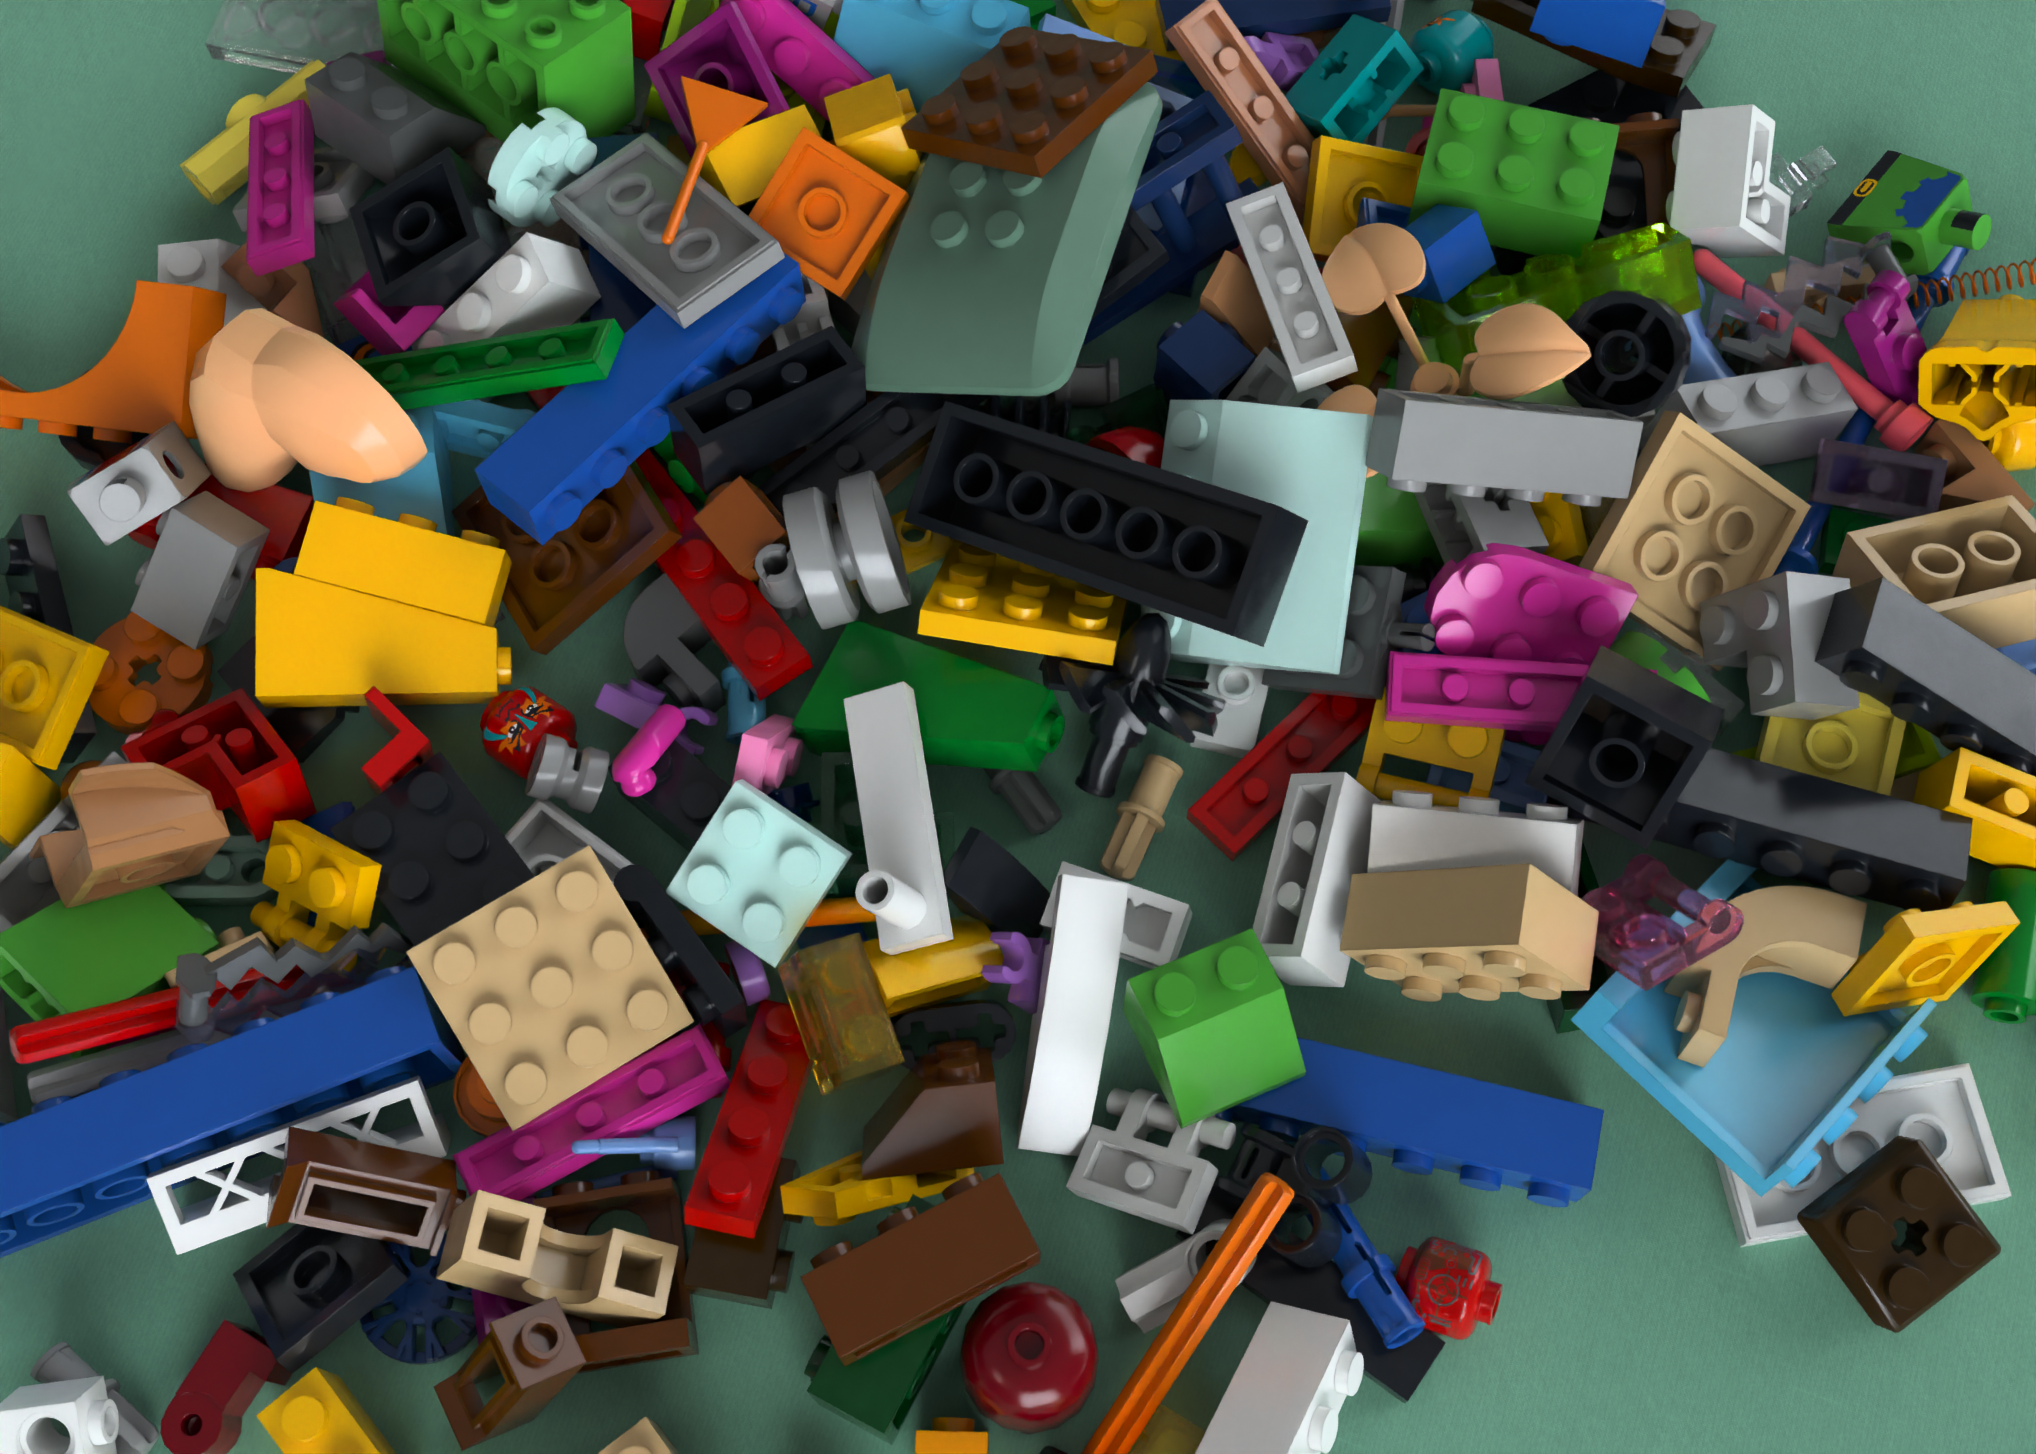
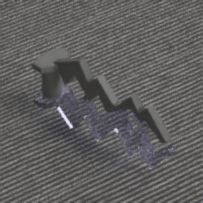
M1889 231L1875 235L1865 244L1827 236L1824 242L1821 266L1793 256L1789 257L1783 292H1774L1747 280L1743 283L1742 300L1715 291L1711 302L1705 336L1710 340L1715 337L1724 314L1747 322V340L1723 337L1718 347L1723 351L1761 365L1766 349L1783 358L1787 357L1795 327H1801L1832 339L1835 338L1840 323L1845 324V315L1854 305L1837 298L1841 287L1842 272L1858 280L1862 267L1868 265L1871 266L1875 275L1881 270L1895 271L1905 277L1910 284L1911 290L1906 301L1917 291L1919 280L1915 274L1907 277L1890 249L1892 236ZM1868 283L1863 287L1862 300L1868 297L1866 291ZM1806 286L1828 293L1822 314L1803 304ZM1760 311L1776 317L1774 331L1755 325Z
M382 923L369 937L354 925L326 953H319L294 938H291L277 952L273 953L256 937L213 962H210L206 957L198 953L179 955L176 968V984L179 986V999L177 1000L175 1027L191 1044L210 1040L214 1030L234 1036L233 1031L235 1028L245 1022L257 1019L264 1010L279 1017H284L301 1010L300 1005L302 1002L321 991L330 990L343 994L366 985V979L370 975L380 971L371 963L377 966L386 949L407 954L406 951L415 946L410 939ZM356 954L364 958L350 972L344 969ZM407 955L395 966H403L408 969L414 965ZM296 964L305 972L287 991L261 977L240 1002L227 991L214 1008L208 1004V997L214 992L217 980L232 990L250 967L278 984Z

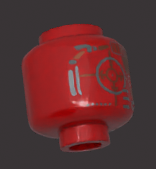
M1439 1237L1427 1238L1418 1249L1409 1246L1403 1255L1396 1276L1397 1283L1413 1308L1425 1321L1426 1325L1423 1327L1457 1340L1468 1338L1474 1332L1478 1322L1488 1325L1492 1324L1503 1288L1502 1284L1491 1281L1492 1264L1486 1254Z

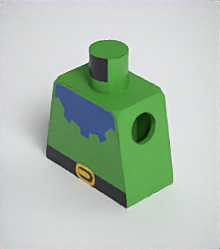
M1887 150L1827 222L1836 264L1851 259L1868 262L1866 256L1871 251L1882 245H1888L1906 274L1923 276L1932 273L1954 246L1976 251L1982 249L1989 238L1992 225L1988 214L1973 212L1968 180L1962 173L1891 150Z

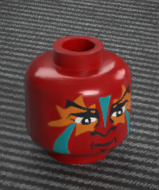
M531 686L501 692L499 696L494 697L490 701L481 717L482 743L487 755L527 780L534 754L544 733L564 738L569 747L578 748V744L575 741L577 724L574 714Z

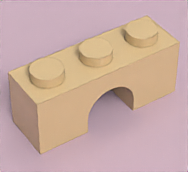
M482 1190L474 1192L453 1210L436 1279L533 1305L556 1296L563 1313L619 1328L649 1324L665 1315L679 1248L677 1245L612 1228L605 1234L595 1236L576 1235L558 1231L543 1224L546 1208Z

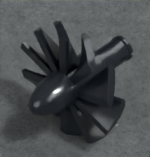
M1146 613L1133 622L1117 646L1113 666L1044 655L1038 670L1042 671L1043 685L1050 690L1068 691L1079 710L1088 715L1091 714L1088 723L1090 725L1089 730L1094 736L1081 772L1075 781V784L1081 790L1103 798L1114 796L1115 786L1129 748L1137 747L1138 743L1142 742L1149 722L1186 743H1194L1196 738L1191 730L1213 737L1217 729L1218 721L1216 715L1223 711L1226 701L1198 691L1208 689L1210 683L1203 678L1166 674L1171 654V635L1167 621L1159 613Z

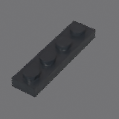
M20 514L5 538L0 539V575H5L10 595L8 609L74 636L46 518L44 515ZM89 699L60 763H74L97 733Z

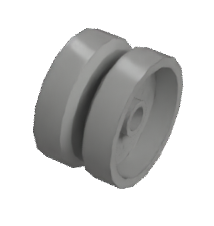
M871 470L839 479L836 488V504L840 521H838L827 495L817 487H811L783 496L785 524L796 571L809 605L822 630L857 621L860 611V599L856 579L868 605L878 614L912 605L908 576L896 531L880 485Z

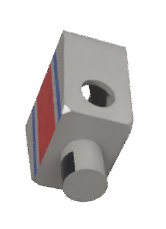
M172 421L70 482L66 492L102 542L107 546L186 499L211 475V472L176 422ZM163 455L173 463L179 478L169 470Z

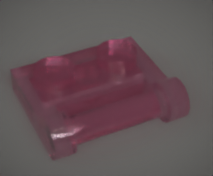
M1650 854L1635 856L1626 866L1623 876L1601 888L1588 892L1582 898L1583 901L1599 911L1594 956L1645 991L1732 942L1739 935L1744 924V916L1740 909L1724 899L1716 898L1710 900L1671 876L1667 866ZM1656 897L1694 921V923L1684 928L1644 902Z

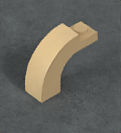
M1774 886L1742 894L1715 910L1703 922L1674 964L1663 991L1681 998L1673 1023L1674 1030L1683 1032L1677 1059L1703 1068L1727 1037L1738 979L1760 972H1776L1833 990L1858 959L1867 903L1824 889L1806 886Z

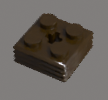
M1895 1137L1802 1209L1797 1215L1799 1223L1873 1323L1894 1333H1899L2001 1252V1247L1923 1141L1909 1137ZM1896 1220L1906 1222L1907 1225L1906 1238L1900 1246L1891 1244L1898 1235L1893 1226Z

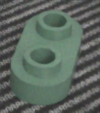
M230 836L203 868L201 876L196 881L185 883V878L167 882L165 883L166 892L178 904L185 906H250L262 901L271 902L278 897L279 892L264 885L262 880L256 883H249L252 871L258 867L265 866L270 839L256 843L252 836Z

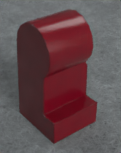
M224 1319L175 1393L176 1395L162 1417L160 1434L164 1445L173 1454H227L235 1446L241 1434L242 1416L264 1383L267 1381L286 1385L292 1374L276 1361L265 1337L246 1325Z

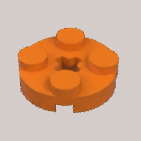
M134 612L129 613L126 618L107 628L93 643L110 652L90 694V705L92 710L106 724L120 733L130 735L133 732H142L152 723L154 713L160 709H172L182 717L206 705L211 696L213 683L210 681L211 663L214 665L212 652L207 644L194 650ZM153 662L160 663L156 668L161 676L157 682L151 685L148 681L143 680L135 686V680L138 676L137 672L144 665L152 664Z

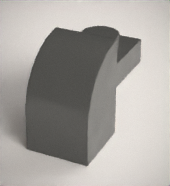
M664 573L645 588L629 608L623 629L626 652L637 679L654 686L661 683L669 696L681 708L694 705L695 707L707 708L716 713L726 704L720 682L694 656L712 638L703 628L700 619L675 585Z

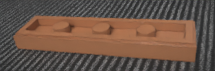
M1206 0L1167 30L1165 35L1204 90H1209L1234 122L1243 140L1242 144L1271 185L1284 183L1300 225H1303L1312 142L1315 139L1219 1Z

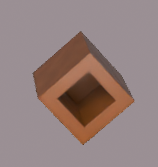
M741 476L733 482H726L714 489L706 498L705 507L693 517L737 573L758 585L760 577L755 569V558L758 552L770 544L785 545L787 553L791 549L785 518L762 490Z

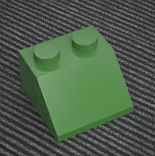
M1253 928L1127 979L1122 1010L1181 1129L1305 1076L1306 1069L1284 987Z

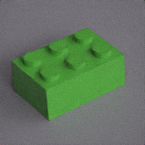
M1441 88L1407 226L1436 204L1473 209L1478 211L1490 245L1584 266L1601 221L1620 126Z

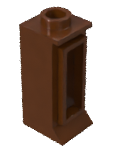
M289 1126L285 1138L283 1169L280 1176L273 1175L269 1187L266 1228L290 1222L429 1249V1255L437 1256L445 1230H449L453 1210L466 1200V1191L457 1189L456 1163L454 1160Z
M556 1296L490 1322L489 1327L491 1331L455 1374L434 1386L462 1451L533 1421L586 1363ZM503 1374L506 1382L484 1406L475 1384Z

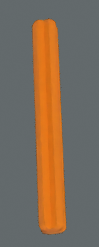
M1267 1172L1258 1178L1081 1454L1129 1453L1294 1198V1190L1285 1181Z

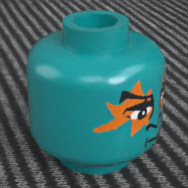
M1460 9L1447 11L1413 34L1409 43L1410 49L1424 67L1415 81L1427 91L1438 96L1441 88L1459 92L1462 83H1471L1475 59H1493L1494 38L1488 25L1481 18Z

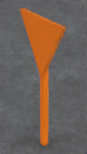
M681 76L682 89L696 148L661 239L664 244L670 245L674 242L707 153L768 108L767 102Z

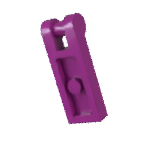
M1881 270L1867 287L1868 297L1854 303L1845 315L1844 323L1871 384L1894 403L1900 399L1908 406L1916 403L1922 408L1918 404L1919 360L1927 351V348L1906 302V298L1911 290L1910 284L1905 277L1895 271Z

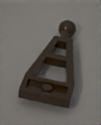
M1471 0L1473 1L1471 10L1473 13L1620 80L1675 98L1679 96L1708 49L1716 27L1715 24L1701 20L1693 12L1681 9H1665L1643 66L1639 68L1573 45L1560 46L1553 44L1543 35L1529 31L1540 0Z

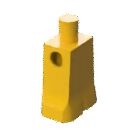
M2006 294L1998 299H1964L1942 338L1931 346L1919 360L1918 404L1938 419L1965 427L1977 440L1981 441L1990 440L2007 426L2035 419L2036 299H2023L2015 294Z

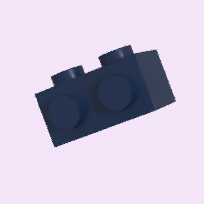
M1201 309L1185 324L1182 321H1178L1171 325L1160 337L1156 346L1158 351L1156 369L1153 376L1154 388L1151 407L1167 421L1170 400H1225L1255 361V355L1243 346L1240 336L1230 325L1224 322H1216Z

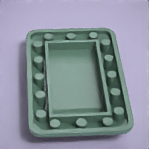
M1146 82L1042 178L927 152L922 153L920 157L921 164L916 172L913 173L906 189L910 197L891 226L883 247L851 349L865 366L867 391L1042 396L1058 390L1069 380L1078 360L1162 114L1163 103L1154 86Z

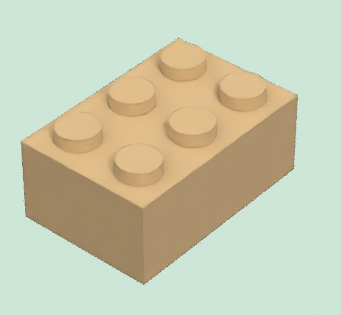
M2013 495L1847 532L1832 576L1850 578V588L1883 577L1995 649L2036 639V520Z
M1530 863L1352 874L1339 951L1365 965L1364 972L1366 974L1394 982L1402 987V995L1414 1000L1435 1002L1441 1000L1442 993H1460L1465 997L1476 1000L1494 1001L1500 998L1501 992H1520L1531 998L1554 1000L1561 997V991H1583L1590 989L1599 911Z

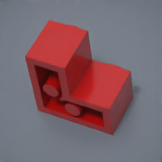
M243 688L235 690L120 746L127 763L154 762L185 776L209 790L216 809L224 810L231 807L256 843L271 837L274 821L295 819L300 822L317 813L297 758Z

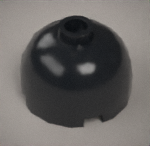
M1639 289L1613 290L1584 302L1566 321V324L1588 345L1591 352V357L1585 363L1562 379L1567 393L1582 407L1613 410L1629 417H1637L1663 406L1683 384L1691 364V336L1682 315L1665 299ZM1632 341H1633V342H1634V346H1633V348L1631 349V343H1632ZM1638 354L1639 358L1637 359L1633 355Z

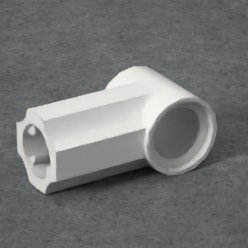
M1222 1218L1210 1222L1200 1232L1115 1279L1121 1303L1131 1321L1136 1323L1144 1334L1168 1320L1207 1259L1205 1253L1207 1241L1219 1240L1232 1219ZM1257 1255L1255 1256L1254 1260L1242 1276L1237 1286L1244 1280V1278L1252 1270L1257 1260Z

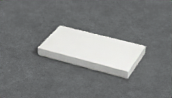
M1969 1063L1892 1076L1886 1085L1868 1102L1864 1103L1857 1097L1849 1106L1858 1114L1856 1120L1832 1144L1828 1145L1821 1139L1815 1145L1813 1150L1822 1159L1793 1188L1782 1180L1760 1197L1714 1154L1740 1247L1808 1235L1797 1219L1798 1213L1897 1136L1923 1141L1970 1206L1999 1201L2012 1196Z

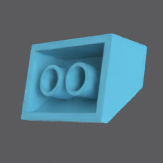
M843 0L834 42L875 79L891 74L896 91L908 88L916 113L921 111V106L928 99L939 95L960 77L961 71L966 66L979 61L994 48L1004 33L1017 27H1031L1029 7L1010 0Z

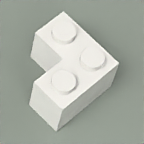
M1753 104L1682 110L1681 128L1675 134L1672 144L1673 160L1676 165L1674 190L1670 191L1666 201V217L1670 225V231L1680 237L1686 236V241L1699 249L1711 251L1718 258L1784 256L1791 197L1769 182L1775 121Z

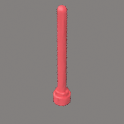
M1698 249L1692 253L1690 266L1695 272L1775 338L1782 336L1792 320L1791 317L1711 251ZM1801 327L1794 328L1790 350L1808 365L1829 362L1854 403L1877 422L1874 428L1882 434L1879 441L1897 456L1902 455L1930 426L1934 418L1916 403L1908 406L1900 399L1894 403L1808 331Z

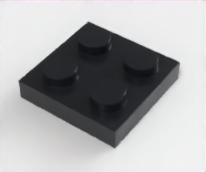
M300 1224L292 1226L233 1273L276 1361L291 1374L409 1280L386 1241Z

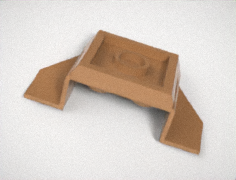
M154 762L113 764L80 770L68 789L81 829L39 836L29 855L31 859L45 857L54 886L67 909L198 875L227 841L230 833L222 810L216 809L211 792L194 781Z

